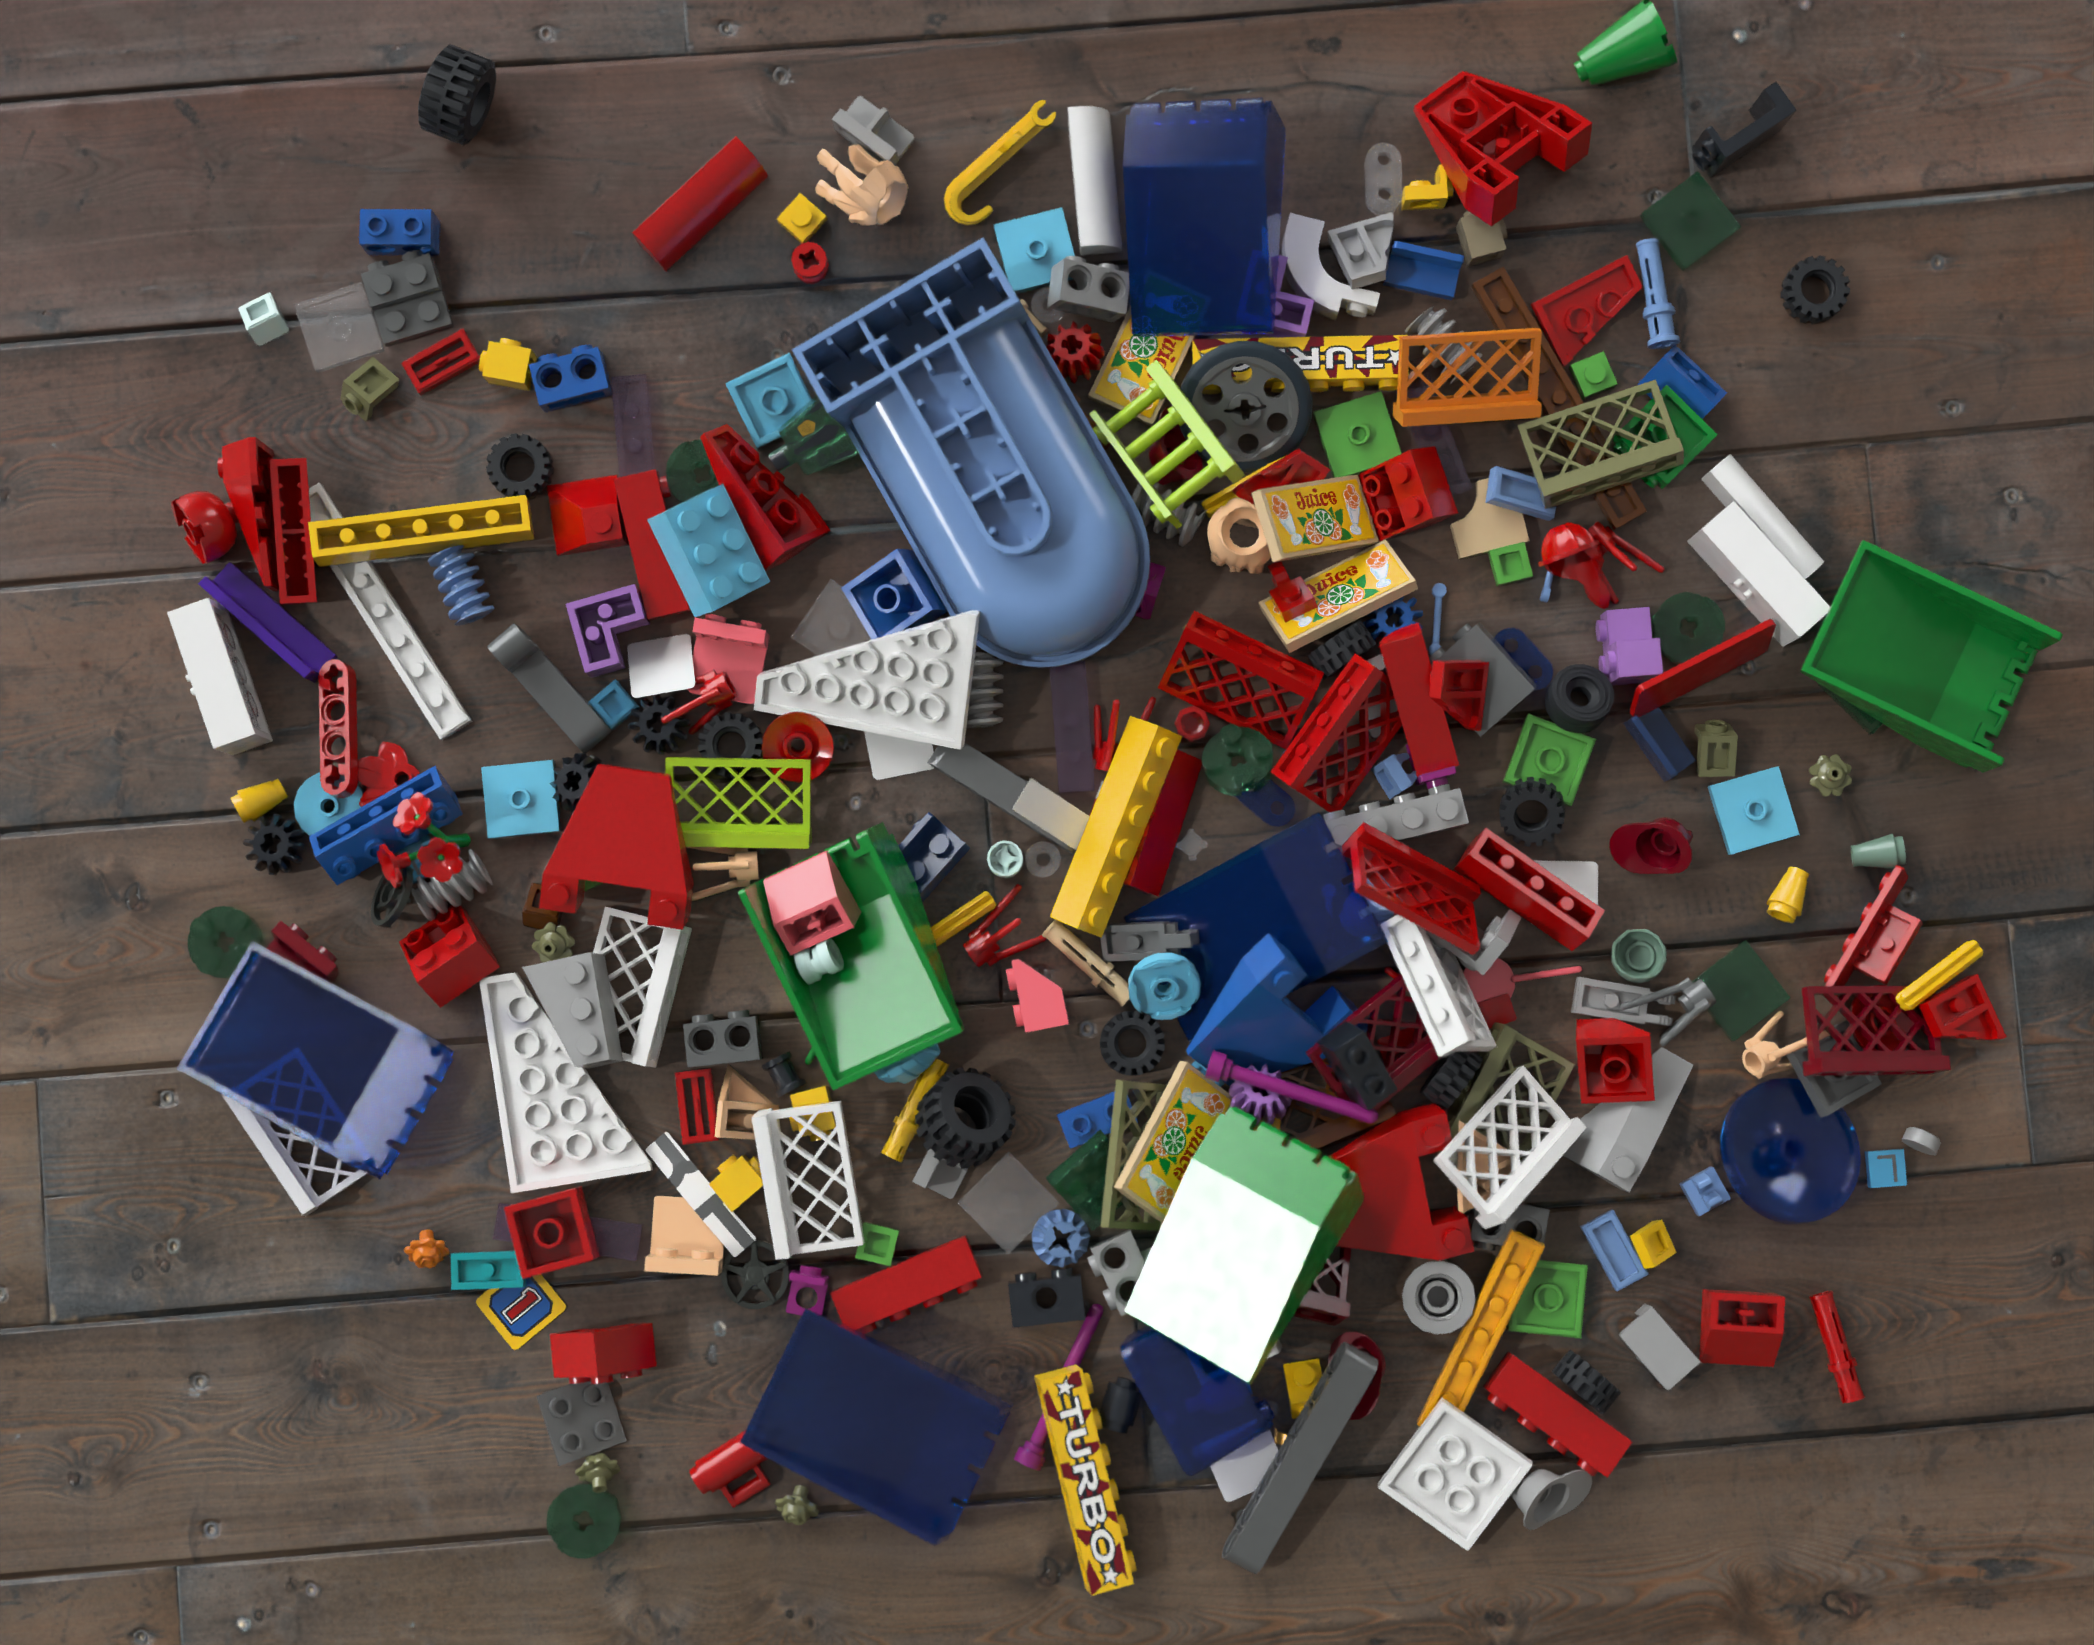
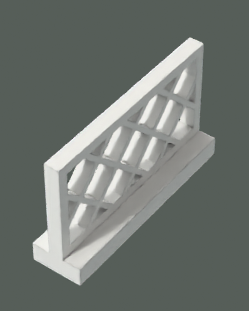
M605 907L593 953L606 955L614 951L622 967L608 975L609 983L626 972L634 986L633 990L618 998L610 984L614 1008L617 1007L625 1022L624 1025L618 1028V1034L629 1029L634 1038L631 1054L622 1052V1057L624 1061L632 1062L633 1064L656 1068L692 928L685 926L683 930L655 926L663 928L660 943L649 950L640 933L653 926L647 925L648 917ZM613 916L625 919L631 930L630 933L616 942L610 933ZM633 921L643 923V925L636 928ZM635 937L643 954L627 963L619 946ZM608 940L610 945L605 948L606 942ZM657 952L656 959L654 960L652 955ZM647 959L653 969L652 975L649 980L640 985L631 968ZM648 987L647 994L645 995L643 990ZM638 994L644 1006L642 1013L631 1020L622 1003ZM639 1022L638 1029L636 1030L634 1025Z
M1399 915L1380 924L1382 933L1438 1056L1446 1057L1455 1051H1490L1497 1047L1456 956L1448 949L1437 947L1430 940L1425 929Z
M299 1047L239 1086L232 1087L222 1094L301 1214L305 1217L317 1210L326 1201L379 1167ZM297 1058L304 1068L301 1084L280 1081L283 1067ZM277 1071L275 1080L267 1078ZM308 1076L316 1087L306 1085ZM259 1082L274 1084L270 1105L255 1102L247 1090ZM279 1085L300 1089L296 1109L275 1106ZM305 1090L320 1092L323 1096L324 1103L321 1114L301 1111ZM328 1105L336 1117L326 1115ZM259 1108L269 1109L267 1119ZM274 1110L294 1114L290 1135L275 1132L271 1127ZM299 1115L320 1119L316 1139L295 1136ZM325 1120L341 1123L344 1128L341 1144L321 1140ZM348 1135L356 1147L346 1145ZM279 1137L289 1139L287 1149ZM294 1140L314 1144L310 1165L295 1162L292 1158L291 1151ZM319 1145L340 1148L336 1169L315 1166ZM345 1149L360 1152L368 1163L355 1173L341 1170ZM299 1167L309 1169L307 1179ZM314 1170L334 1173L332 1188L321 1196H318L311 1186ZM339 1175L349 1176L338 1184Z
M1522 1065L1499 1087L1434 1159V1162L1476 1208L1479 1215L1475 1219L1484 1229L1504 1223L1587 1127L1578 1117L1570 1119ZM1519 1080L1528 1089L1529 1101L1516 1100L1515 1084ZM1496 1105L1507 1106L1508 1124L1495 1123L1494 1108ZM1516 1107L1529 1108L1530 1126L1517 1125ZM1539 1109L1547 1110L1554 1118L1555 1122L1550 1128L1540 1127ZM1476 1128L1486 1129L1487 1148L1474 1147L1473 1131ZM1496 1130L1509 1131L1510 1150L1497 1149ZM1518 1132L1531 1133L1532 1149L1530 1151H1519ZM1454 1152H1465L1466 1171H1458L1449 1160ZM1475 1153L1488 1154L1489 1173L1476 1172ZM1497 1155L1510 1156L1511 1172L1509 1175L1498 1174ZM1476 1179L1489 1180L1490 1196L1486 1201L1477 1192Z
M836 1101L773 1110V1108L758 1110L752 1117L776 1260L790 1258L794 1254L864 1245L865 1239L842 1102ZM834 1111L836 1127L828 1136L813 1125L812 1122L818 1113ZM813 1114L809 1120L802 1117V1115ZM792 1117L804 1126L794 1141L781 1132L779 1119ZM807 1129L825 1141L815 1156L797 1144ZM836 1132L838 1134L839 1143L832 1139ZM783 1142L789 1146L786 1152H784ZM828 1144L841 1153L842 1163L836 1171L817 1159ZM792 1149L810 1161L800 1176L787 1168L786 1157ZM813 1164L831 1177L821 1191L803 1179ZM842 1168L844 1170L845 1179L838 1174ZM789 1178H791L793 1181H795V1183L793 1184V1186H792L791 1188H790ZM833 1180H836L847 1189L848 1198L841 1207L824 1195V1192ZM798 1184L816 1197L806 1212L793 1203L792 1193ZM819 1200L837 1212L827 1226H824L809 1215ZM848 1203L850 1206L851 1214L844 1210ZM795 1213L801 1217L798 1223H796ZM840 1215L853 1224L855 1237L840 1238L830 1230ZM804 1220L822 1232L815 1242L800 1244L798 1228ZM825 1235L831 1239L821 1241Z

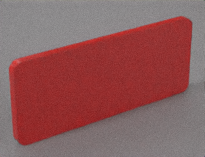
M1768 619L1640 684L1635 690L1629 713L1632 717L1636 715L1640 717L1764 654L1768 650L1775 631V622L1773 619Z

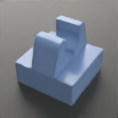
M1408 753L1393 754L1371 769L1389 800L1412 786L1417 779L1416 771L1407 774L1401 766L1404 761L1410 758Z
M1712 1166L1679 1183L1697 1216H1701L1731 1199Z

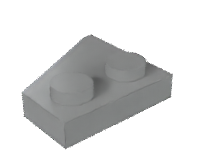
M1392 212L1328 231V242L1352 290L1386 280L1394 229V215Z

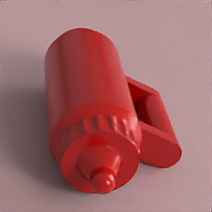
M763 1423L754 1428H747L696 1460L695 1466L689 1469L695 1485L703 1495L709 1491L714 1493L720 1489L733 1508L771 1485V1482L759 1464L767 1460L769 1455L778 1449L775 1441L782 1434L783 1429L780 1426L774 1429H767ZM751 1469L757 1474L755 1478L731 1492L727 1484Z

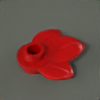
M382 742L379 747L378 757L367 756L358 760V781L367 787L360 799V807L400 786L397 785L399 776L408 775L410 780L420 774L415 766L409 764L407 753L399 745L391 742Z

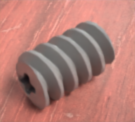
M1433 307L1417 317L1405 329V333L1407 335L1419 332L1417 335L1451 333L1450 331L1455 324V320L1443 323L1441 320L1446 313V309L1434 312L1432 310ZM1468 342L1465 344L1469 347L1472 344V342ZM1450 343L1439 355L1451 365L1466 349L1460 343ZM1438 344L1430 346L1434 349ZM1425 347L1422 353L1426 357L1431 351ZM1481 352L1477 353L1476 355L1481 359ZM1471 355L1456 371L1463 377L1478 361ZM1438 358L1431 363L1434 368L1444 365ZM1446 366L1444 367V369H1443V371L1441 372V374L1447 369ZM1454 374L1450 376H1454L1450 385L1459 380Z
M1140 483L1132 495L1133 501L1140 514H1142L1145 527L1154 520L1153 532L1158 534L1167 527L1166 539L1172 540L1177 534H1180L1179 546L1184 547L1192 540L1207 512L1206 509L1197 516L1196 503H1192L1187 509L1183 508L1184 503L1173 511L1182 523V526L1176 529L1168 520L1162 524L1149 508L1154 502ZM1155 483L1154 487L1159 491V483ZM1168 489L1161 495L1163 499L1171 495L1172 490Z
M975 652L967 718L969 720H967L966 728H987L1003 722V717L993 714L994 710L1003 707V703L993 700V696L1003 693V689L993 686V682L1003 679L1002 674L993 671V668L1003 665V660L993 657L990 653Z
M472 849L468 850L469 861L466 863L461 858L463 868L459 873L452 874L449 881L439 882L435 877H431V882L427 883L421 876L416 878L418 888L416 890L412 888L411 893L428 920L432 921L436 918L435 908L440 913L445 914L448 912V902L455 907H459L462 905L461 895L470 901L474 898V888L483 894L487 891L486 881L493 885L485 865Z

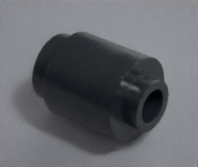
M1120 1376L1117 1377L1116 1382L1108 1381L1099 1411L1102 1427L1127 1434L1129 1426L1134 1425L1143 1391L1137 1389L1138 1382Z

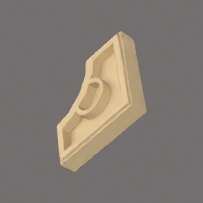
M1489 478L1476 482V499L1472 510L1463 519L1450 525L1459 560L1485 554L1492 549L1521 542L1528 543L1530 541L1523 513L1485 503Z

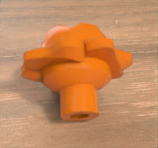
M422 1230L419 1233V1240L411 1241L410 1246L404 1248L405 1254L409 1256V1261L415 1262L418 1268H433L444 1260V1256L449 1255V1249L445 1247V1241L435 1240L432 1230Z

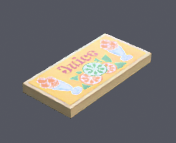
M1148 268L1089 392L1088 398L1118 412L1150 387L1148 383L1153 378L1145 368L1155 360L1175 380L1192 344V339L1195 338L1212 302V297ZM1166 398L1162 401L1157 399L1134 419L1152 427Z
M1358 474L1264 488L1251 493L1273 563L1371 546L1379 542Z
M1385 539L1304 579V582L1315 598L1317 608L1285 623L1273 604L1271 597L1258 603L1268 622L1288 652L1291 653L1417 590L1418 587L1414 577Z
M1180 1061L1114 1188L1163 1223L1192 1157L1220 1113L1225 1115L1230 1108L1232 1098L1229 1093L1212 1080L1205 1078V1075L1190 1063Z

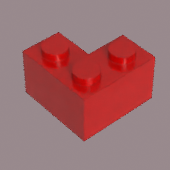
M628 1323L605 1328L575 1329L550 1334L554 1378H569V1384L590 1381L591 1384L612 1382L613 1375L619 1373L621 1378L639 1377L643 1375L642 1369L657 1366L652 1323Z

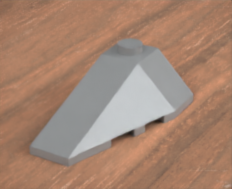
M1660 1047L1652 1054L1655 1101L1599 1103L1580 1119L1587 1128L1562 1155L1623 1191H1631L1693 1067V1064L1663 1047Z

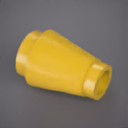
M277 778L273 781L237 790L238 794L231 797V800L243 823H246L250 820H253V822L257 821L282 802V800L288 798Z
M1788 867L1787 872L1767 900L1769 905L1767 913L1780 921L1794 923L1796 917L1802 914L1809 874L1800 868Z

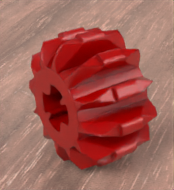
M1073 320L1070 329L1065 330L1059 324L1057 328L1059 335L1048 334L1047 341L1049 345L1046 348L1064 379L1069 375L1071 382L1075 384L1080 375L1089 380L1091 377L1089 370L1100 371L1101 363L1099 359L1104 358L1105 352L1104 348L1100 345L1102 343L1100 335L1097 332L1092 333L1091 326L1085 324L1078 329L1077 323Z

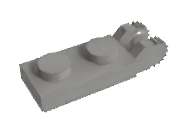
M1576 977L1571 1013L1600 1018H1615L1620 1021L1636 1024L1651 1023L1671 1027L1673 1018H1669L1667 1015L1646 1014L1648 1003L1627 1010L1621 1009V1004L1653 993L1649 988ZM1670 995L1655 1000V1002L1664 1005L1675 1004L1676 996Z

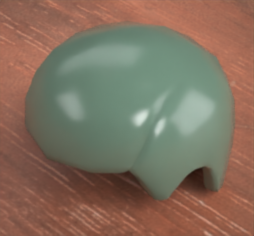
M1647 929L1626 930L1612 944L1611 963L1618 975L1629 982L1643 983L1656 978L1667 962L1666 947L1658 935Z

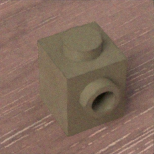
M1466 211L1463 213L1464 217L1460 218L1456 229L1467 267L1501 259L1506 251L1504 239H1507L1504 220L1501 219L1491 227L1471 212Z

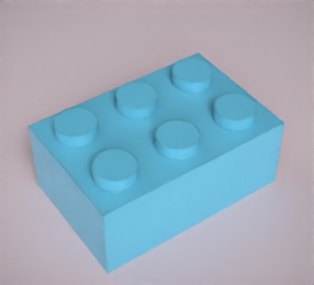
M724 484L700 493L647 519L694 617L713 612L770 582Z

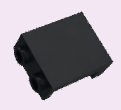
M1774 82L1763 90L1749 109L1750 114L1755 119L1753 123L1726 141L1720 138L1713 126H1709L1703 131L1691 148L1693 152L1692 158L1696 166L1701 171H1706L1710 178H1712L1779 133L1797 110L1779 84Z

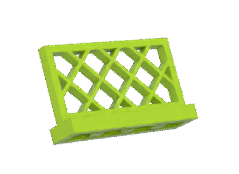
M667 757L665 759L666 774L671 776L673 790L675 788L681 794L676 799V804L685 798L699 812L691 821H680L686 847L810 848L812 843L810 759ZM674 766H688L698 778L684 790L674 780ZM697 766L708 768L702 772ZM715 767H725L735 777L722 790L706 776ZM733 767L745 768L740 773H738ZM751 767H760L770 777L758 791L742 777ZM769 768L781 769L776 774H774ZM787 768H803V783L794 792L778 778ZM701 780L716 794L704 808L688 794ZM737 781L753 795L740 809L725 795ZM773 782L788 795L776 809L760 795ZM802 789L803 802L796 796ZM719 798L734 812L726 822H716L706 812ZM755 799L771 813L762 823H753L743 813ZM793 800L803 810V823H788L778 812ZM703 816L708 822L696 821ZM737 817H739L743 822H732V821H733L734 819H736ZM775 817L780 823L768 822Z

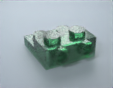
M1101 1130L1095 1133L1046 1177L1052 1187L1092 1230L1099 1225L1101 1226L1110 1142ZM1125 1163L1120 1168L1119 1177L1125 1167ZM1121 1200L1117 1203L1116 1210L1123 1205Z

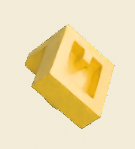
M1442 164L1438 165L1435 173L1436 185H1431L1430 181L1419 180L1411 182L1409 186H1404L1401 195V210L1444 209L1448 197L1453 196L1454 187Z

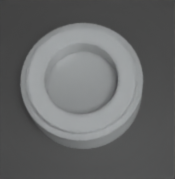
M1916 1127L1906 1128L1902 1138V1142L1907 1146L1928 1155H1936L1941 1145L1938 1137Z

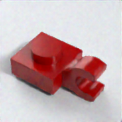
M1281 561L1267 566L1273 577L1272 582L1276 587L1270 590L1269 594L1285 623L1317 608L1315 598L1301 576L1291 580Z

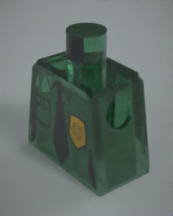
M816 395L778 429L786 444L771 452L768 456L779 473L797 462L806 476L855 457L859 452L843 426L827 413L818 395Z

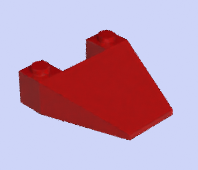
M1465 71L1460 72L1414 105V113L1464 208L1491 227L1516 209L1519 177L1514 174L1516 170L1536 155H1539L1565 172L1587 156L1589 152L1592 122L1564 104Z
M604 764L596 766L543 872L539 909L575 914L583 903L585 880L651 890L647 925L684 929L690 918L694 882L670 774Z
M1432 1103L1400 1111L1329 1156L1350 1168L1349 1172L1351 1170L1357 1174L1364 1196L1363 1203L1336 1246L1439 1261L1474 1252L1468 1217L1464 1213L1460 1212L1456 1206L1433 1212L1429 1211L1419 1156L1443 1151L1452 1141L1447 1113L1438 1105Z

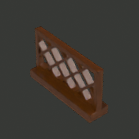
M1326 1058L1322 1059L1325 1065H1330L1327 1063L1328 1060ZM1313 1062L1281 1072L1282 1080L1288 1079L1300 1086L1337 1097L1334 1092L1329 1091L1330 1086L1328 1084L1324 1089L1305 1081L1310 1068L1315 1067ZM1304 1071L1301 1079L1293 1076ZM1293 1099L1290 1106H1288L1289 1110L1282 1126H1280V1131L1292 1136L1288 1139L1285 1148L1295 1138L1318 1151H1323L1370 1131L1396 1113L1391 1102L1388 1100L1376 1110L1378 1119L1374 1123L1364 1121L1359 1123L1345 1115L1333 1120L1320 1115V1107H1317L1316 1112L1296 1105L1297 1100ZM1293 1109L1313 1117L1307 1131L1297 1133L1286 1128ZM1317 1119L1326 1122L1322 1125L1314 1127Z

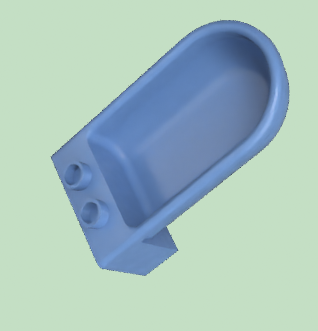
M984 238L974 242L792 349L827 413L847 431L950 616L971 610L980 611L976 643L978 647L1001 660L1016 665L1037 668L1058 667L1084 660L1096 654L1124 631L1135 616L1143 600L1150 574V545L1143 518Z

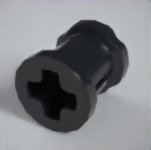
M790 1051L762 1065L763 1070L769 1072L777 1088L775 1093L777 1098L806 1084L804 1079L799 1078L790 1060L792 1058Z

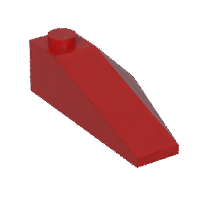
M728 424L705 432L700 436L718 484H724L765 571L785 563L830 531L811 501L802 493L796 496L783 483L785 477L776 470L772 473L759 461V453Z
M248 437L222 446V457H219L217 462L218 474L223 479L263 585L272 591H279L269 460L274 459V451L258 438Z

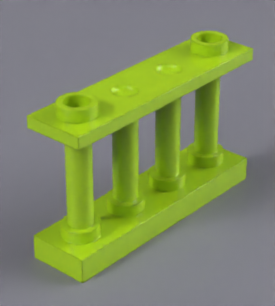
M1155 360L1145 368L1153 378L1148 383L1150 387L1108 421L1096 410H1093L1089 415L1097 424L1092 428L1096 436L1105 446L1109 442L1154 502L1149 508L1162 524L1168 520L1176 529H1179L1182 523L1173 512L1176 508L1217 476L1221 478L1226 475L1235 484L1245 474L1171 375ZM1167 397L1172 404L1167 409L1169 413L1125 447L1115 433L1157 399L1162 401ZM1186 423L1192 430L1187 435L1189 439L1144 473L1135 461V458L1177 424L1182 426ZM1206 449L1211 456L1206 461L1208 465L1166 499H1163L1154 487V484L1197 450L1201 452Z

